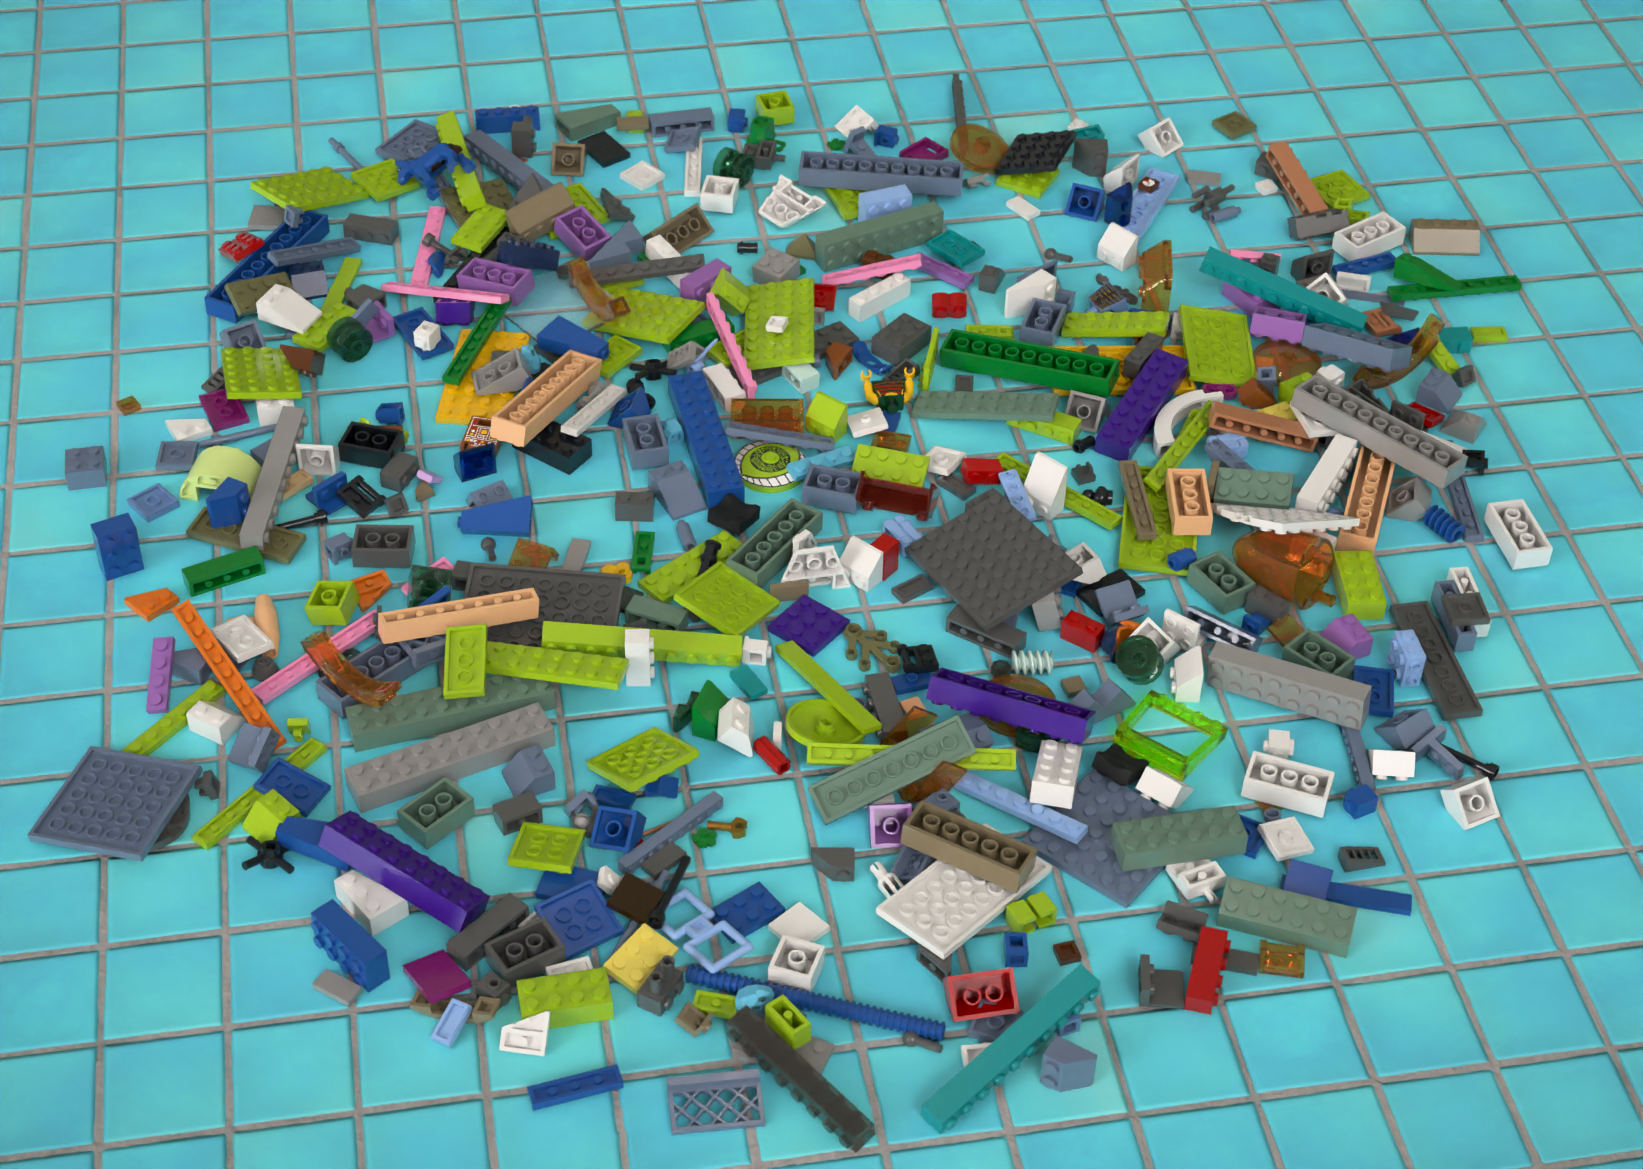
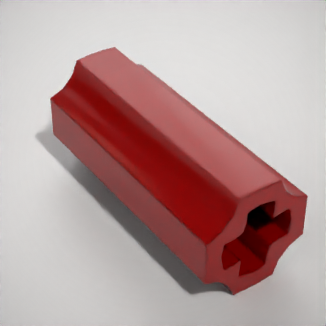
M762 736L755 740L753 750L776 774L782 775L790 769L791 761L768 737Z

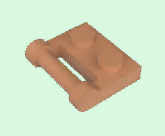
M1382 308L1362 312L1368 315L1364 326L1373 336L1399 335L1402 332L1401 326L1396 324L1389 315H1385Z

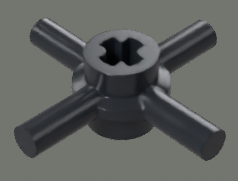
M649 359L645 361V365L631 363L629 366L630 370L640 371L635 374V378L638 380L646 377V380L655 381L662 378L661 375L671 376L677 374V370L667 368V360L661 362L658 359Z
M249 836L246 839V842L257 850V856L242 862L244 870L260 864L266 869H274L279 866L288 874L293 873L295 867L283 859V854L290 851V849L284 848L279 842L274 840H267L261 843L253 836Z

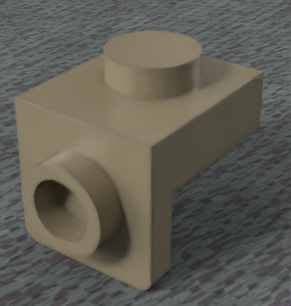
M688 1001L674 1021L693 1037H696L700 1032L704 1034L712 1025L710 1019L714 1013L710 1011L705 1015Z

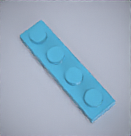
M847 445L788 463L786 469L796 482L806 478L811 464L838 469L853 464L855 454Z

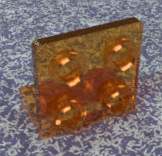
M518 538L508 565L547 568L550 560L557 562L559 554L552 547Z

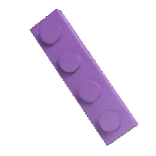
M921 253L923 260L922 266L918 268L919 270L964 290L974 282L973 275Z
M173 636L153 638L146 705L148 714L169 712L176 641Z

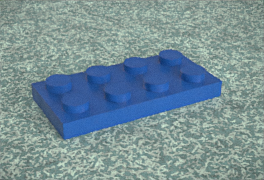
M423 307L393 317L395 328L422 360L454 349V343L441 328V340L434 349L423 351L422 348L415 346L413 332L424 320L436 324Z

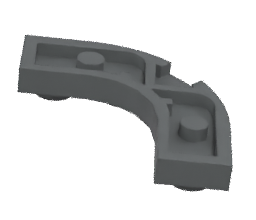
M189 793L150 851L163 849L179 838L186 830L190 821Z

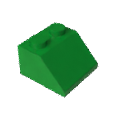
M706 680L692 705V735L715 742L718 734L719 710L730 700L710 680Z

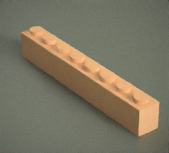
M527 588L378 613V633L383 644L446 634V627L486 624L487 627L535 619L538 618L539 598L534 588Z

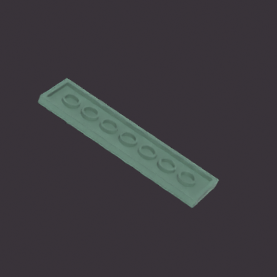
M924 390L918 393L912 410V418L1053 421L1060 397L1057 393Z
M956 715L807 788L825 825H828L866 807L868 804H872L976 754L977 751L961 719Z

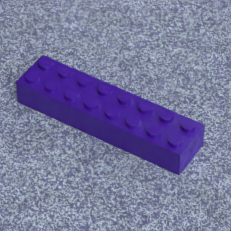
M1156 348L1097 434L1094 451L1117 461L1130 460L1154 425L1160 410L1170 401L1186 377L1189 360Z
M940 668L931 675L926 699L932 700L931 703L935 705L946 704L951 706L950 708L953 710L970 711V714L974 716L984 715L994 722H1008L1012 727L1020 728L1022 726L1028 728V731L1032 733L1043 732L1048 734L1050 738L1067 739V742L1075 745L1082 744L1091 735L1096 711L946 668Z
M348 811L325 824L318 846L458 933L463 931L468 924L478 919L485 911L490 896L480 888L472 886L462 877L456 876L444 866H440L430 860L426 855L415 851L410 845L402 843L392 834L386 833L374 823H370L360 817L359 814Z

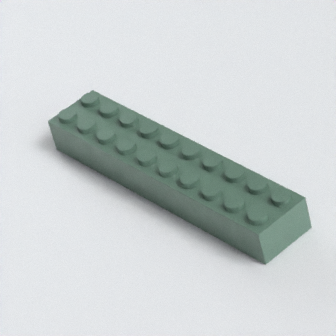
M493 675L486 677L485 696L444 699L443 686L347 706L345 707V713L356 753L452 732L539 702L543 711L556 709L555 692L551 681Z

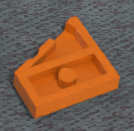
M384 569L350 580L354 582L359 593L360 600L358 606L362 613L366 612L392 588L391 581Z
M168 588L124 598L125 605L147 622L180 603L179 597Z

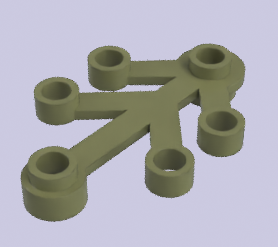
M856 623L846 626L844 637L849 640L848 649L846 650L847 660L854 661L857 659L856 643L858 642L862 645V655L859 660V669L866 672L871 668L870 652L885 664V669L889 673H897L900 670L901 659L895 655L887 656L880 650L888 649L890 653L897 654V647L900 645L898 641L887 642L886 631L862 630L861 626ZM866 638H875L876 641L868 640Z

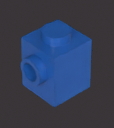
M730 108L728 132L744 133V128L748 126L746 109Z
M1367 784L1346 791L1343 807L1355 820L1375 812L1379 797Z

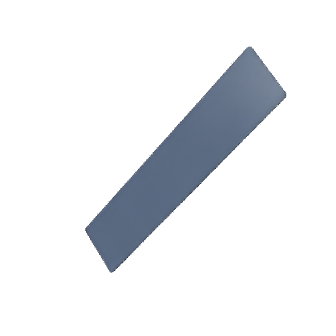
M1341 289L1348 299L1375 303L1382 301L1398 306H1404L1405 300L1392 302L1389 296Z

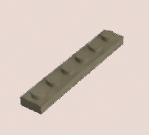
M1137 460L1119 461L1118 468L1137 539L1155 540L1157 539V530Z

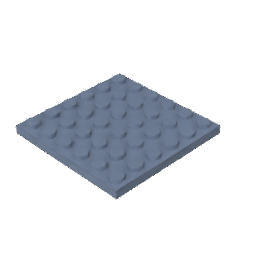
M90 746L27 834L30 841L143 861L202 773V767L198 764Z
M1092 769L1076 785L1072 808L1054 807L1052 809L1088 825L1086 835L1077 844H1074L1035 826L1021 840V842L1037 848L1038 857L1127 909L1161 873L1166 865L1122 872L1110 841L1112 823L1171 815L1173 813L1129 788L1117 784L1115 780L1108 776L1099 774L1097 770Z

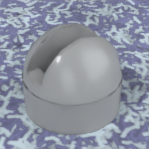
M584 812L578 813L574 818V827L587 830L591 820L590 816Z

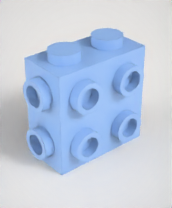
M1413 629L1394 631L1393 639L1390 640V651L1387 654V664L1394 670V679L1398 681L1400 687L1420 685L1426 661V655Z

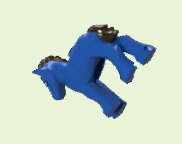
M451 143L436 144L419 158L412 157L408 160L395 162L398 168L397 181L399 184L405 185L414 176L424 183V186L427 188L426 195L431 201L436 200L440 196L436 186L437 182L434 178L445 168L452 173L457 165H461L466 173H471L476 169V165L471 159L460 153L462 151L461 146Z

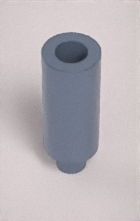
M1230 206L1210 212L1209 219L1211 223L1215 224L1237 217L1238 213H1241V208Z
M679 520L676 529L684 550L688 552L696 547L697 543L690 525L684 520Z

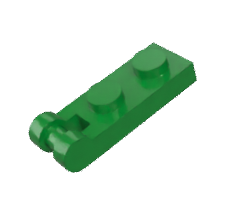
M636 531L631 562L632 573H651L655 532Z

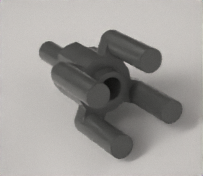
M1230 184L1224 189L1217 187L1213 190L1209 186H1204L1192 193L1193 199H1197L1202 195L1204 197L1203 200L1189 208L1190 212L1194 213L1200 208L1207 206L1211 210L1202 214V218L1207 220L1210 212L1220 210L1218 204L1226 200V194L1233 191L1235 186Z

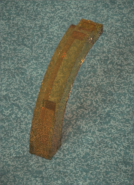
M583 256L566 263L578 293L588 308L599 319L605 322H612L627 316L631 312L624 296L613 300L603 292L594 279Z
M1429 314L1421 329L1408 344L1413 346L1409 367L1402 368L1401 371L1392 370V372H1384L1379 367L1370 368L1361 365L1352 380L1356 382L1364 378L1366 386L1376 390L1404 378L1420 365L1440 341L1438 335L1446 323L1436 315Z
M325 630L316 631L300 642L312 661L333 684L363 704L381 707L397 695L396 692L402 688L399 681H378L359 671L336 648Z

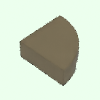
M423 481L416 488L417 502L435 496L434 490L427 481Z

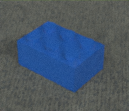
M129 513L90 524L99 566L106 581L144 570L136 526Z

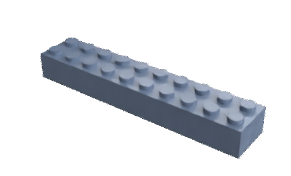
M802 151L798 185L874 191L905 184L909 191L914 194L961 197L964 162Z

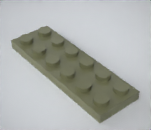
M204 506L186 530V535L190 538L237 551L244 549L241 548L239 536L243 522L214 529L211 527L206 506ZM274 526V529L270 530V542L266 543L264 551L259 550V552L265 559L289 565L307 540L306 534Z

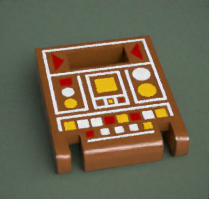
M471 417L460 445L461 452H465L467 448V453L489 456L491 448L492 456L497 457L502 441L490 437L492 418Z

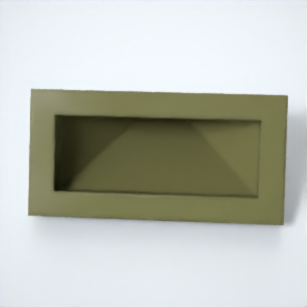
M803 233L787 245L785 253L799 259L815 260L816 244Z

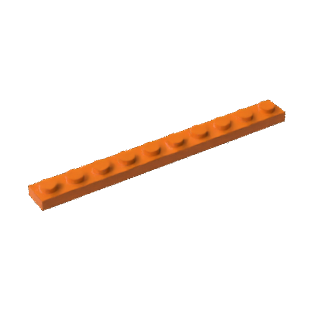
M189 599L171 609L246 721L262 729L264 726L272 728L281 735L274 750L286 744L287 741Z

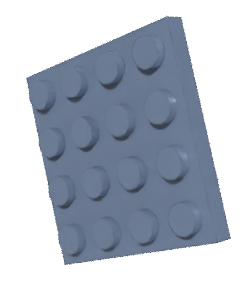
M415 119L375 148L377 155L384 158L404 161L411 158L408 154V148L423 145L428 152L436 144L441 143V139L435 126Z

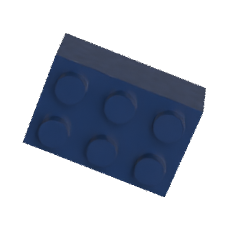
M506 238V241H499L497 261L510 266L557 271L560 251L555 250L554 246L547 245L546 243L537 242L536 244L530 241L522 240L520 242Z

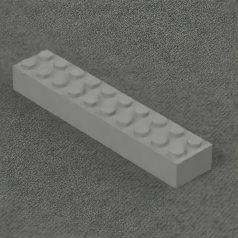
M1315 374L1295 387L1291 406L1324 423L1329 428L1342 433L1344 436L1358 440L1357 443L1384 456L1389 461L1395 462L1404 469L1415 473L1435 486L1444 489L1463 475L1468 456Z
M539 702L344 768L346 786L360 813H364L424 792L444 777L453 782L510 762L520 750L538 744L542 750L556 746L555 730Z

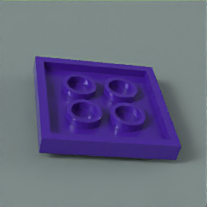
M804 594L768 625L767 631L786 642L793 640L807 654L814 657L844 631L846 626L850 624V619Z

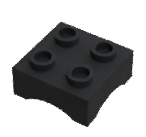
M728 493L717 506L708 509L707 522L739 536L759 519L760 506L746 504L735 495Z
M1114 743L1106 751H1098L1091 767L1096 769L1099 774L1114 779L1117 784L1128 786L1141 778L1146 766L1150 762L1128 755L1120 745Z

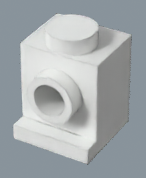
M745 636L742 649V663L766 666L767 658H771L772 646H768V641L749 639V636Z

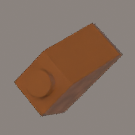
M836 341L827 347L824 353L826 366L834 380H837L849 366L853 356V347Z
M1254 377L1237 389L1240 403L1243 406L1247 405L1252 410L1278 404L1274 394Z

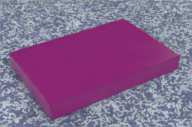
M226 388L199 395V401L214 432L250 423L249 416L241 400L227 399Z
M444 949L403 965L404 973L431 1004L472 987L471 980Z

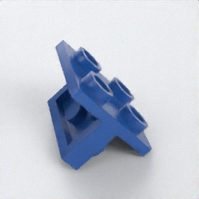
M340 471L312 488L311 492L305 495L306 499L319 509H325L327 515L334 513L347 505L336 496L337 491L347 484V475Z

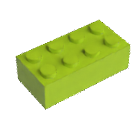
M1334 551L1330 569L1343 616L1353 613L1358 620H1383L1387 602L1372 551Z
M606 967L516 980L521 1020L551 1011L549 1029L614 1019L613 1001Z

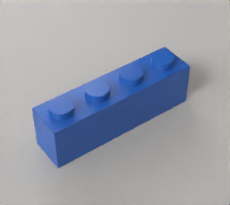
M529 105L525 107L513 106L509 108L497 107L475 110L476 131L481 130L485 134L511 132L513 121L522 122L525 115L532 117L533 129L540 131L538 106Z

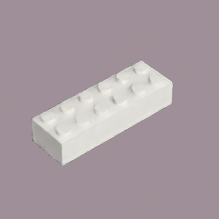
M1338 433L1335 435L1297 495L1295 509L1314 511V513H1324L1329 510L1330 504H1333L1335 501L1336 493H1340L1343 483H1346L1348 480L1349 472L1352 473L1355 468L1356 462H1353L1358 454L1359 448H1356L1358 440Z

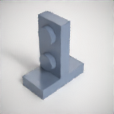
M864 126L850 131L843 148L845 154L853 152L858 155L876 156L864 140L867 131Z
M1440 724L1412 746L1410 752H1415V763L1428 754L1433 762H1437L1443 767L1447 775L1453 776L1458 780L1463 776L1465 765L1440 744L1446 736V728Z

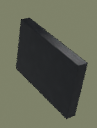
M605 131L577 141V144L586 145L587 154L603 168L630 158V152Z
M1120 568L1102 577L1099 581L1076 590V596L1097 615L1102 617L1103 614L1095 590L1130 580L1135 597L1138 599L1145 595V589Z

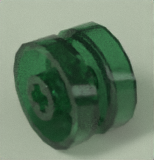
M343 317L337 320L330 327L326 337L329 347L347 362L361 360L368 354L373 343L370 331L353 317Z
M1143 635L1130 636L1119 644L1115 652V662L1118 669L1133 684H1150L1161 675L1164 669L1162 653L1149 637Z

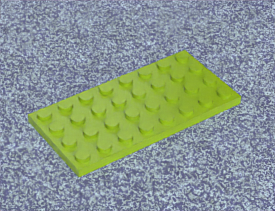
M814 278L746 286L750 295V302L745 310L744 357L747 368L757 370L814 363ZM771 316L788 317L789 323L783 333L766 331V324Z
M1139 466L1142 480L1153 467ZM1143 482L1157 530V539H1137L1125 494L1118 568L1188 576L1189 567L1178 572L1170 569L1167 563L1168 555L1185 547L1192 548L1196 553L1197 535H1173L1165 483L1156 493Z

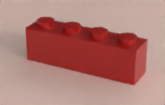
M1202 926L1185 995V1010L1211 1015L1213 1006L1217 1007L1219 993H1216V990L1222 987L1223 976L1220 973L1225 971L1227 958H1224V954H1229L1231 940H1227L1228 931Z

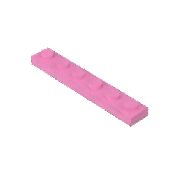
M921 253L827 273L822 275L821 282L822 284L829 285L850 284L856 280L864 281L874 276L883 277L888 273H900L906 269L915 270L922 266L923 259Z

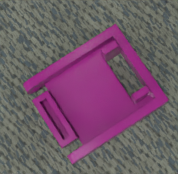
M925 137L901 150L899 157L943 160L948 157L949 150ZM928 148H930V149H932L933 151H935L936 154L933 153V152H931L930 150H928Z

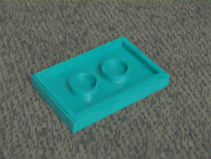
M951 229L926 242L927 248L960 268L985 255V249Z

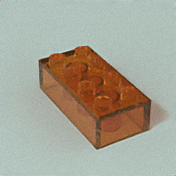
M731 398V421L804 433L803 399Z

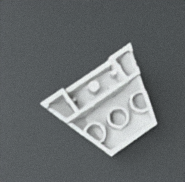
M780 175L777 185L773 186L771 195L765 199L758 213L780 228H787L806 219L815 211L827 205V202L816 195L811 197L793 186L791 180Z
M833 545L795 550L780 582L808 581L809 587L831 584L832 589L851 587Z

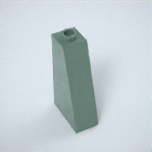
M612 104L555 113V127L573 142L617 126L616 117H621V113Z

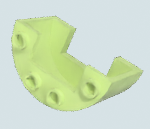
M219 445L209 447L203 450L196 458L181 486L180 498L198 501L200 498L199 487L216 489L227 477H231L247 483L249 496L252 499L262 467L256 460L239 448Z

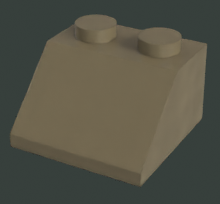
M553 142L551 175L583 177L587 160L586 145Z

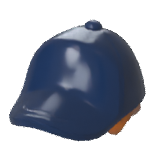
M1123 620L1117 626L1106 630L1101 638V648L1110 655L1111 663L1118 664L1120 662V656L1124 654L1125 650L1121 644L1142 623Z

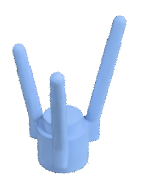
M717 338L706 347L695 359L694 363L686 366L687 373L703 371L705 366L701 360L704 359L706 353L718 341Z

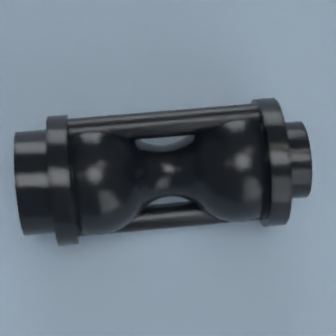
M636 378L630 379L626 384L629 394L639 387H642L645 391L643 382ZM645 393L651 410L655 406L656 400L650 394Z

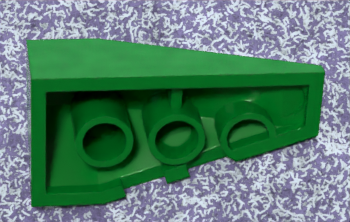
M1403 253L1395 258L1393 278L1454 293L1463 287L1462 283L1419 257L1412 256L1410 253Z

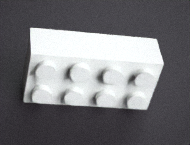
M1383 211L1334 233L1332 249L1348 261L1378 255L1403 244L1406 227Z
M1524 499L1488 503L1484 521L1511 568L1515 570L1548 565L1553 547Z
M1042 740L1032 780L1031 803L1067 809L1072 808L1083 746L1071 743H1058L1055 740Z
M1253 751L1244 778L1241 796L1323 818L1335 772Z

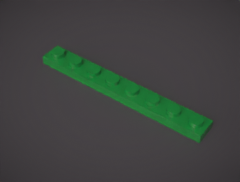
M1516 275L1457 280L1463 284V287L1456 293L1421 284L1388 286L1387 294L1392 302L1426 298L1512 292L1521 290L1522 283Z
M509 297L510 301L502 304H488L443 374V383L461 384L511 305V297Z

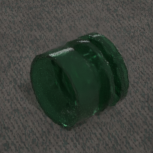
M724 147L714 161L713 175L738 178L739 188H742L748 184L753 175L755 167L754 158L742 152L739 153V151L730 147Z

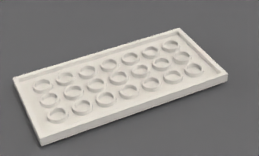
M984 823V824H983V826H985V827H987V828H990V829H992V830H994V831L999 832L998 830H996L995 828L991 827V826L988 825L987 823ZM1036 856L1034 869L1019 891L1014 893L937 860L881 903L876 909V914L944 960L1001 914L1007 905L1017 901L1050 874L1052 866Z

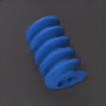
M1438 505L1429 508L1423 517V523L1448 543L1457 541L1466 530L1465 525H1461L1458 520L1455 521V518L1450 516L1448 512H1445L1443 508L1438 509Z

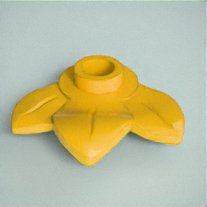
M619 562L617 565L608 564L600 569L601 573L626 575L625 585L632 581L633 573L630 565L626 562Z

